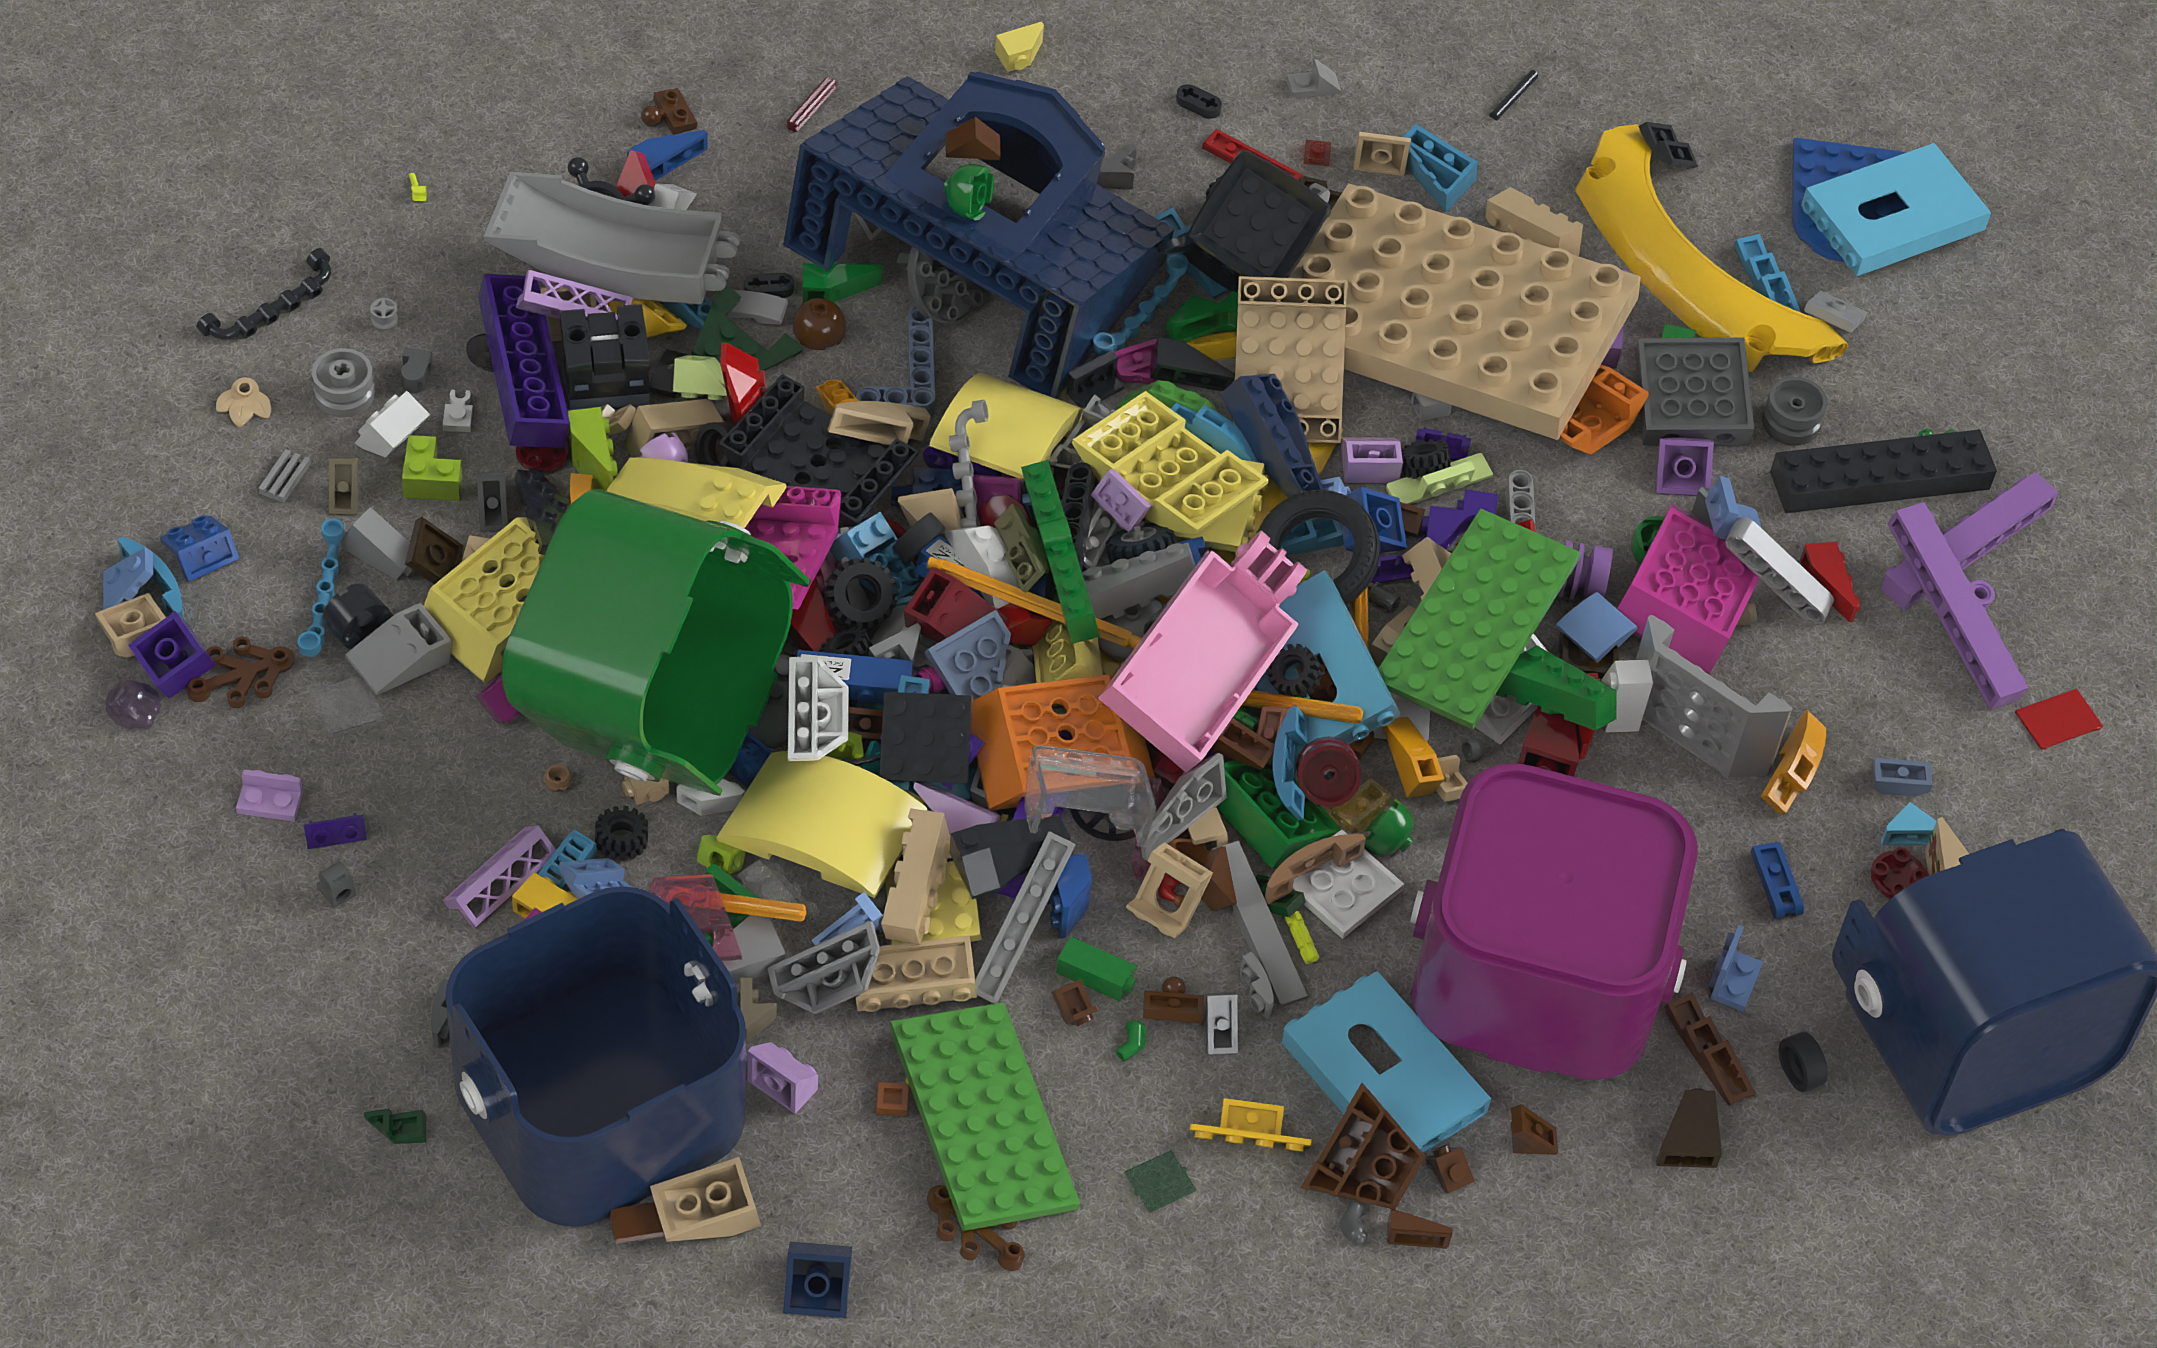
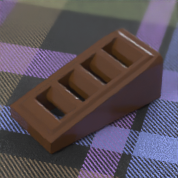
M1390 1210L1387 1222V1243L1449 1248L1452 1237L1451 1227L1402 1211Z

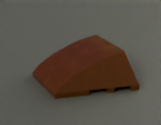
M1362 1082L1320 1157L1314 1163L1300 1188L1395 1210L1425 1160L1426 1155Z

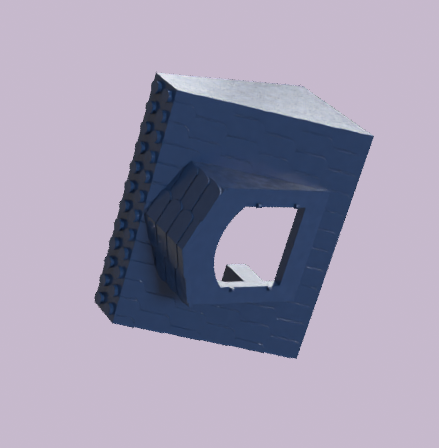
M970 72L966 81L949 100L907 76L801 143L783 246L828 271L845 252L852 212L856 213L1023 310L1024 315L1008 377L1030 390L1057 399L1067 386L1068 373L1075 367L1084 365L1094 352L1092 348L1094 336L1098 333L1110 332L1166 261L1167 255L1158 254L1157 245L1171 240L1175 229L1096 184L1106 148L1056 89L1021 80L1014 81L982 72ZM976 117L1000 135V160H979L1040 194L1033 204L1026 209L1024 215L1017 223L985 205L981 209V211H986L985 215L976 221L957 215L949 207L946 194L944 193L945 182L924 171L945 146L946 132Z

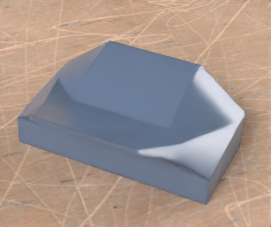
M1874 758L1872 762L1873 787L1883 794L1919 796L1930 792L1932 788L1931 762Z

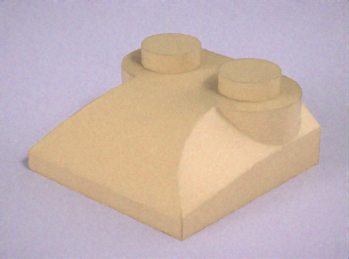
M149 593L95 613L96 619L112 643L114 653L123 657L134 656L128 645L166 618Z

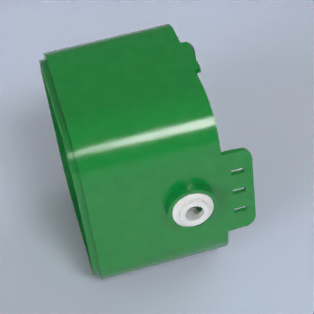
M601 489L590 490L576 499L560 519L510 633L502 660V683L506 697L511 706L561 744L605 759L608 763L615 766V771L626 777L640 782H646V780L660 782L661 778L699 791L720 796L722 789L717 784L732 767L749 727H757L778 677V674L774 673L773 670L786 641L792 618L793 596L790 582L808 587L811 580L777 547L752 537L749 531L727 521H703Z

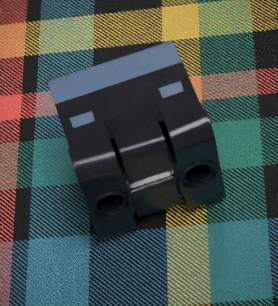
M642 304L617 306V320L615 312L587 314L588 321H586L585 309L559 311L569 409L595 408L609 404L612 408H623L629 404L634 407L649 405L650 357Z

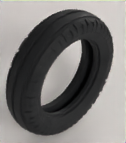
M1310 490L1286 498L1269 512L1261 523L1258 532L1263 531L1270 537L1268 543L1276 550H1279L1287 534L1295 526L1306 520L1330 518L1344 524L1353 535L1354 552L1348 567L1333 582L1344 604H1349L1367 588L1378 567L1380 539L1374 521L1358 502L1338 492Z

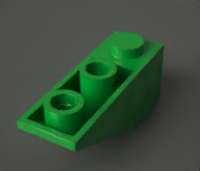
M803 263L802 304L814 298H825L836 302L881 285L883 265L834 264L826 271L814 263Z

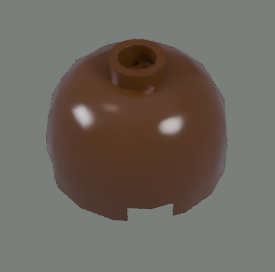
M825 298L810 299L804 302L795 312L793 334L802 346L811 350H826V347L833 346L836 343L837 345L840 344L845 337V316L840 307L833 301Z

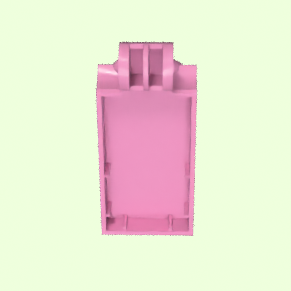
M1259 531L1247 544H1241L1238 547L1237 556L1230 565L1212 550L1210 552L1206 551L1098 697L1099 700L1186 773L1202 761L1299 625L1280 609L1279 605L1287 597H1291L1296 593V586L1305 575L1307 569L1299 562L1293 564L1285 557L1287 552L1283 548L1276 550L1269 544L1270 537L1263 531Z

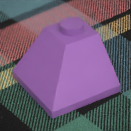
M1678 437L1659 439L1656 493L1697 495L1698 490L1702 486L1710 489L1714 442L1705 438Z

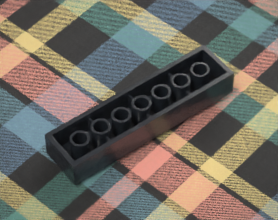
M1980 429L1776 452L1770 470L1785 513L1990 490L1997 472Z

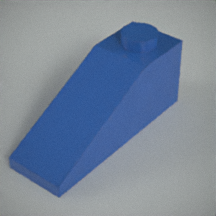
M705 130L646 139L640 144L634 145L630 150L645 154L653 178L656 181L708 149V133Z

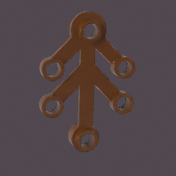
M241 636L233 641L236 655H249L261 659L252 663L225 655L220 647L212 646L207 649V652L210 656L219 655L216 658H212L216 666L220 665L234 670L206 680L201 677L191 679L186 687L188 698L194 702H203L210 697L211 690L239 681L237 687L227 693V701L230 707L240 708L245 704V696L257 674L266 670L265 677L255 682L254 689L257 697L268 698L273 692L272 687L279 673L288 671L294 665V653L287 647L279 646L268 650L251 645L247 637ZM246 645L244 648H239L238 646ZM196 686H202V687L199 688V689H195V688H194V687H196ZM261 687H267L266 690H260ZM234 697H240L238 700H232Z
M937 1185L929 1190L927 1202L931 1211L938 1215L937 1237L942 1241L948 1242L954 1239L957 1231L956 1224L951 1221L950 1213L956 1218L957 1216L946 1186ZM1018 1221L994 1226H1002L1005 1229H1013L1016 1227ZM960 1227L962 1241L960 1255L964 1259L975 1260L978 1257L980 1244L974 1238V1233H976L999 1252L998 1263L1002 1268L1008 1271H1016L1022 1266L1025 1253L1020 1244L1016 1242L1007 1243L988 1227L962 1231Z

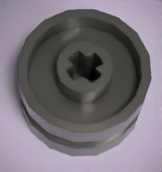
M1790 376L1780 379L1773 384L1769 392L1767 404L1762 415L1763 427L1771 437L1787 445L1809 443L1817 437L1828 405L1826 394L1815 382L1803 377Z

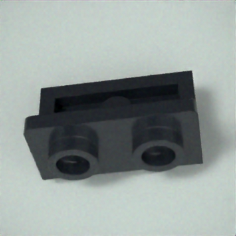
M1111 350L1104 355L1096 356L1092 361L1082 366L1075 367L1068 373L1066 394L1078 407L1085 409L1094 395L1102 401L1124 389V382L1116 375L1118 356Z

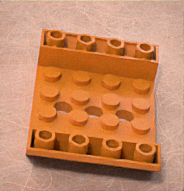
M1108 674L1001 687L973 700L971 733L985 743L976 755L989 811L1016 808L1021 797L1119 784H1126L1129 793L1157 789L1145 738L1098 699L1114 676ZM1055 704L1062 705L1066 709V713L1062 715L1057 714L1052 710V706ZM1067 730L1072 734L1073 739L1064 740L1059 736L1058 732ZM1074 756L1080 764L1078 766H1070L1066 763L1065 757Z

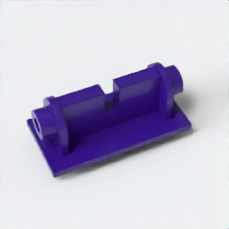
M1426 427L1423 429L1418 428L1415 442L1420 443V440L1428 442L1429 439H1434V442L1442 440V442H1446L1448 445L1451 460L1457 461L1468 457L1471 438H1467L1465 434L1447 433V436L1442 435V431L1427 429Z
M1405 553L1400 554V556H1381L1372 583L1411 579L1410 574L1414 572L1411 564L1405 563L1402 557Z
M353 813V816L317 822H312L311 820L309 824H304L308 849L367 840L364 817Z

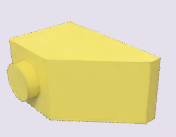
M1042 22L996 35L995 53L1007 72L1023 70L1031 65L1043 42L1044 24Z

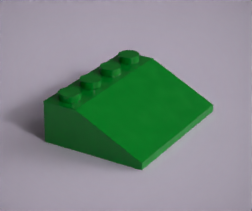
M1238 761L1224 763L1227 798L1219 803L1216 808L1225 816L1227 822L1234 826L1244 837L1245 842L1252 846L1262 857L1264 863L1272 869L1278 868L1288 857L1303 847L1316 841L1333 837L1341 830L1320 805H1316L1306 797L1304 800V819L1297 820L1278 795L1273 776V766L1265 765L1260 770ZM1295 779V784L1300 788L1299 782Z

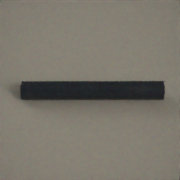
M1531 70L1490 113V117L1497 121L1538 78V73L1535 70Z

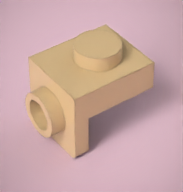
M1457 755L1438 758L1445 780L1435 791L1444 802L1460 799L1465 786L1468 784L1459 773L1460 758Z
M624 776L625 781L622 782V788L626 797H632L636 805L647 801L657 802L665 794L669 793V780L661 778L660 782L649 780L640 782Z

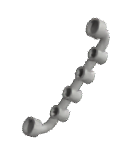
M985 400L973 401L971 408L963 410L958 415L955 422L956 435L949 437L950 449L952 452H958L959 462L953 463V474L956 480L961 479L963 490L956 492V499L959 507L965 506L966 517L960 518V529L980 526L976 510L977 496L973 487V466L970 461V441L966 432V424L972 418L975 423L988 421L989 414Z

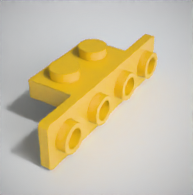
M1223 1099L1220 1127L1199 1124L1189 1125V1131L1195 1132V1138L1213 1140V1134L1225 1136V1142L1243 1144V1138L1256 1140L1255 1146L1273 1148L1275 1142L1286 1144V1150L1303 1152L1304 1146L1310 1147L1312 1141L1311 1139L1281 1135L1284 1106L1234 1099Z

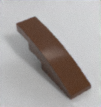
M1232 718L1210 749L1235 761L1262 770L1273 755L1275 745Z
M1693 993L1664 1006L1681 1039L1728 1106L1755 1094L1729 1040H1722L1711 1016L1705 1018Z

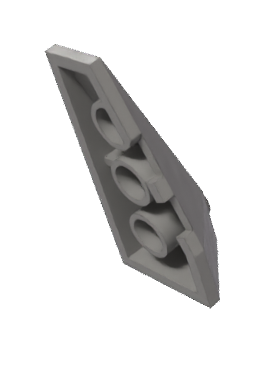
M1217 753L1202 760L1190 771L1184 772L1179 777L1140 836L1143 859L1148 860L1151 852L1164 842L1168 844L1227 798L1222 754Z

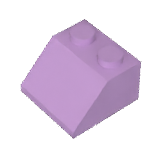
M768 1042L752 1046L748 1050L747 1081L794 1114L818 1090V1074L814 1068L808 1064H802L793 1058L787 1049L779 1048L773 1043Z

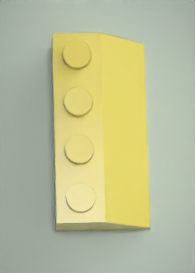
M1052 619L1053 622L1036 645H1032L1036 683L1103 675L1098 637L1072 644L1066 624Z

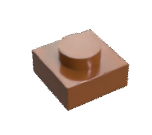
M878 1082L876 1114L907 1116L909 1084Z

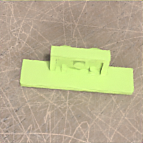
M1478 453L1451 462V467L1424 475L1422 479L1421 477L1417 479L1405 477L1387 484L1386 490L1389 495L1400 498V502L1410 505L1491 478L1493 473L1483 454Z

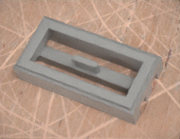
M285 449L258 488L259 494L284 503L311 465L310 458L305 457L302 459L300 454L295 453L291 455V452ZM296 464H299L298 468L291 476L283 490L280 492V494H277L278 490L286 481V479L288 478L289 474L292 472ZM282 471L276 482L273 484L279 473Z

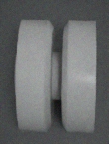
M339 348L327 351L314 362L311 372L314 398L317 406L323 412L334 417H350L368 409L374 400L375 388L370 360L363 353L353 349Z

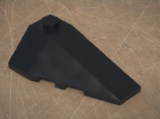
M1052 815L978 824L951 833L950 855L972 900L1000 891L1008 885V881L1027 872L1029 866L1034 863L1049 831L1070 841L1071 837L1060 816Z

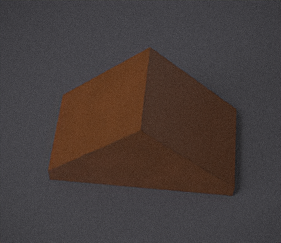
M974 117L946 132V158L1000 160V135Z
M1222 846L1200 854L1197 863L1213 872L1201 899L1211 911H1217L1237 904L1226 847Z

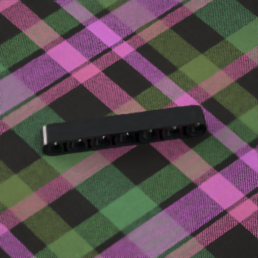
M1085 462L1073 464L1069 468L1061 504L1064 515L1067 518L1081 571L1095 502L1091 494L1096 488L1092 467ZM1049 568L1045 598L1060 604Z

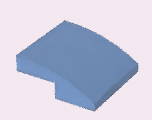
M1598 592L1579 603L1556 624L1557 629L1596 663L1614 646L1619 648L1638 629L1633 622Z
M610 858L559 863V870L577 899L605 888L632 887L623 881L625 869Z

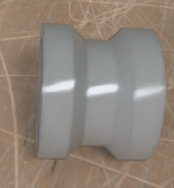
M379 298L371 303L372 326L380 331L393 329L398 323L396 303L389 298Z

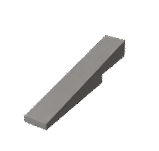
M1239 841L1223 845L1226 847L1237 904L1232 905V914L1251 951L1263 966L1279 1006L1283 1007L1307 999L1308 995Z

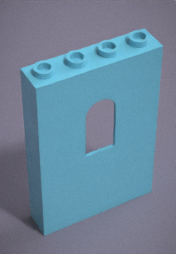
M1935 143L1806 188L1801 204L1804 212L1811 217L1818 230L1825 235L1832 248L1840 254L1847 267L1851 268L1856 276L1984 231L1991 215L1990 210ZM1896 192L1908 207V209L1877 220L1866 219L1858 211V207L1862 203Z
M1324 570L1297 585L1296 593L1291 597H1287L1279 605L1280 609L1299 624L1283 648L1286 651L1288 650L1287 644H1292L1295 648L1296 644H1301L1303 648L1306 646L1314 656L1320 654L1337 688V696L1332 703L1358 706L1364 712L1362 721L1359 724L1306 716L1309 719L1307 744L1316 738L1328 736L1342 739L1347 744H1350L1355 740L1364 739L1371 731L1380 726L1391 724L1401 714L1333 580ZM1295 663L1286 670L1285 678L1287 680H1295L1299 677L1295 667L1301 665V663ZM1265 671L1256 684L1258 690L1279 694L1268 680L1269 676L1267 671ZM1306 691V692H1305V694H1306V697H1305V698L1310 699V697H1309V695H1308V693H1307V691ZM1305 745L1297 746L1296 763L1298 755Z
M1378 971L1370 976L1364 975L1360 977L1349 989L1345 991L1339 990L1328 1002L1323 1005H1315L1309 1010L1307 1015L1299 1020L1297 1018L1291 1020L1284 1027L1281 1043L1343 1114H1345L1346 1108L1363 1082L1423 1153L1429 1151L1488 1112L1491 1097L1440 1040L1422 1023L1415 1012ZM1358 1024L1372 1027L1400 1058L1401 1062L1379 1075L1348 1038L1349 1030Z

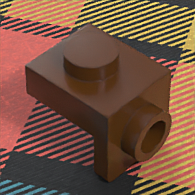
M1081 979L1051 992L1066 1025L1075 1021L1077 1026L1093 1020L1094 1018L1091 1013L1100 1010L1098 1005L1092 1006Z
M1446 1144L1432 1150L1434 1155L1425 1159L1427 1165L1434 1166L1445 1193H1450L1475 1182L1462 1147L1450 1148V1145Z

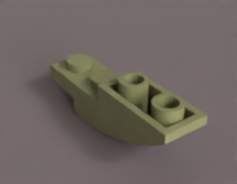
M1011 504L994 524L1008 550L1004 556L1021 590L1026 593L1045 573L1047 557L1037 529L1028 524L1020 507Z

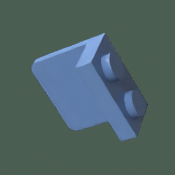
M1719 476L1715 485L1710 487L1705 499L1714 536L1726 540L1734 522L1740 517L1749 518L1761 527L1758 513L1754 508L1736 504L1730 478Z

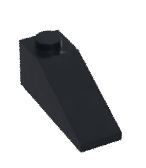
M1158 337L1151 351L1150 378L1217 391H1224L1235 379L1234 372L1183 341Z

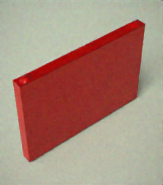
M2077 689L2015 711L2041 750H2046L2048 747L2092 731H2098L2103 727Z

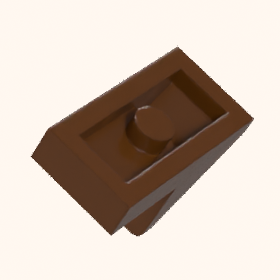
M1521 1104L1512 1107L1510 1126L1513 1153L1558 1154L1556 1127Z

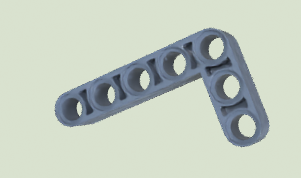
M914 305L909 309L907 325L909 387L867 386L858 390L856 398L859 401L891 402L926 408L932 418L935 407L932 318H926Z

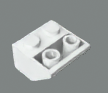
M408 391L400 397L395 394L386 402L385 407L379 412L376 411L366 421V424L358 431L361 436L355 442L356 445L386 458L408 438V435H411L426 421L430 414Z

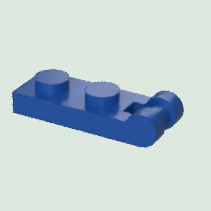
M1775 842L1752 846L1751 855L1770 903L1773 918H1783L1785 914L1790 913L1793 916L1802 915L1804 913L1803 901L1781 843ZM1788 897L1789 902L1783 903L1781 898Z

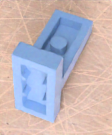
M863 892L855 898L858 904L811 941L816 946L869 921L873 922L875 931L879 929L880 932H883L881 925L883 915L867 894Z

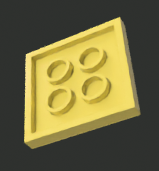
M954 861L946 862V878L943 884H939L937 906L930 911V927L928 933L923 934L921 941L970 936L971 942L982 940L977 898L972 900ZM891 871L885 881L887 899L890 887L897 886L894 882V871ZM891 940L892 945L907 943L902 941Z

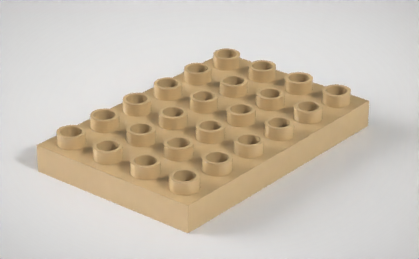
M1348 183L1332 208L1329 218L1323 223L1309 249L1288 278L1347 280L1345 370L1558 440L1636 304L1639 296L1641 276L1622 271L1617 266L1611 264H1600L1572 255L1561 248H1550L1522 239L1514 233H1503L1472 223V221L1464 217H1453L1425 208L1417 202H1406L1377 193L1372 188L1366 186H1355Z

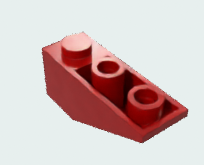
M1837 541L1805 544L1800 558L1802 567L1832 594L1834 598L1832 606L1848 622H1853L1856 612L1860 609V601L1858 596L1854 595L1852 577L1850 573L1847 574L1845 556L1843 552H1840Z

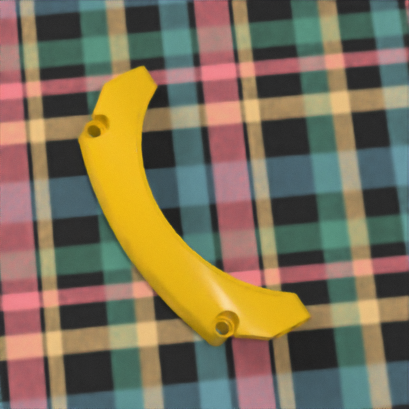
M1638 124L1618 126L1603 132L1591 161L1593 166L1586 169L1575 188V192L1580 197L1602 235L1633 274L1641 276L1640 281L1672 313L1692 330H1696V333L1702 338L1744 337L1748 372H1753L1763 356L1770 354L1808 357L1813 363L1832 361L1835 359V356L1840 357L1848 348V343L1828 322L1788 308L1747 287L1715 265L1682 234L1657 198L1650 176L1652 150L1642 136Z

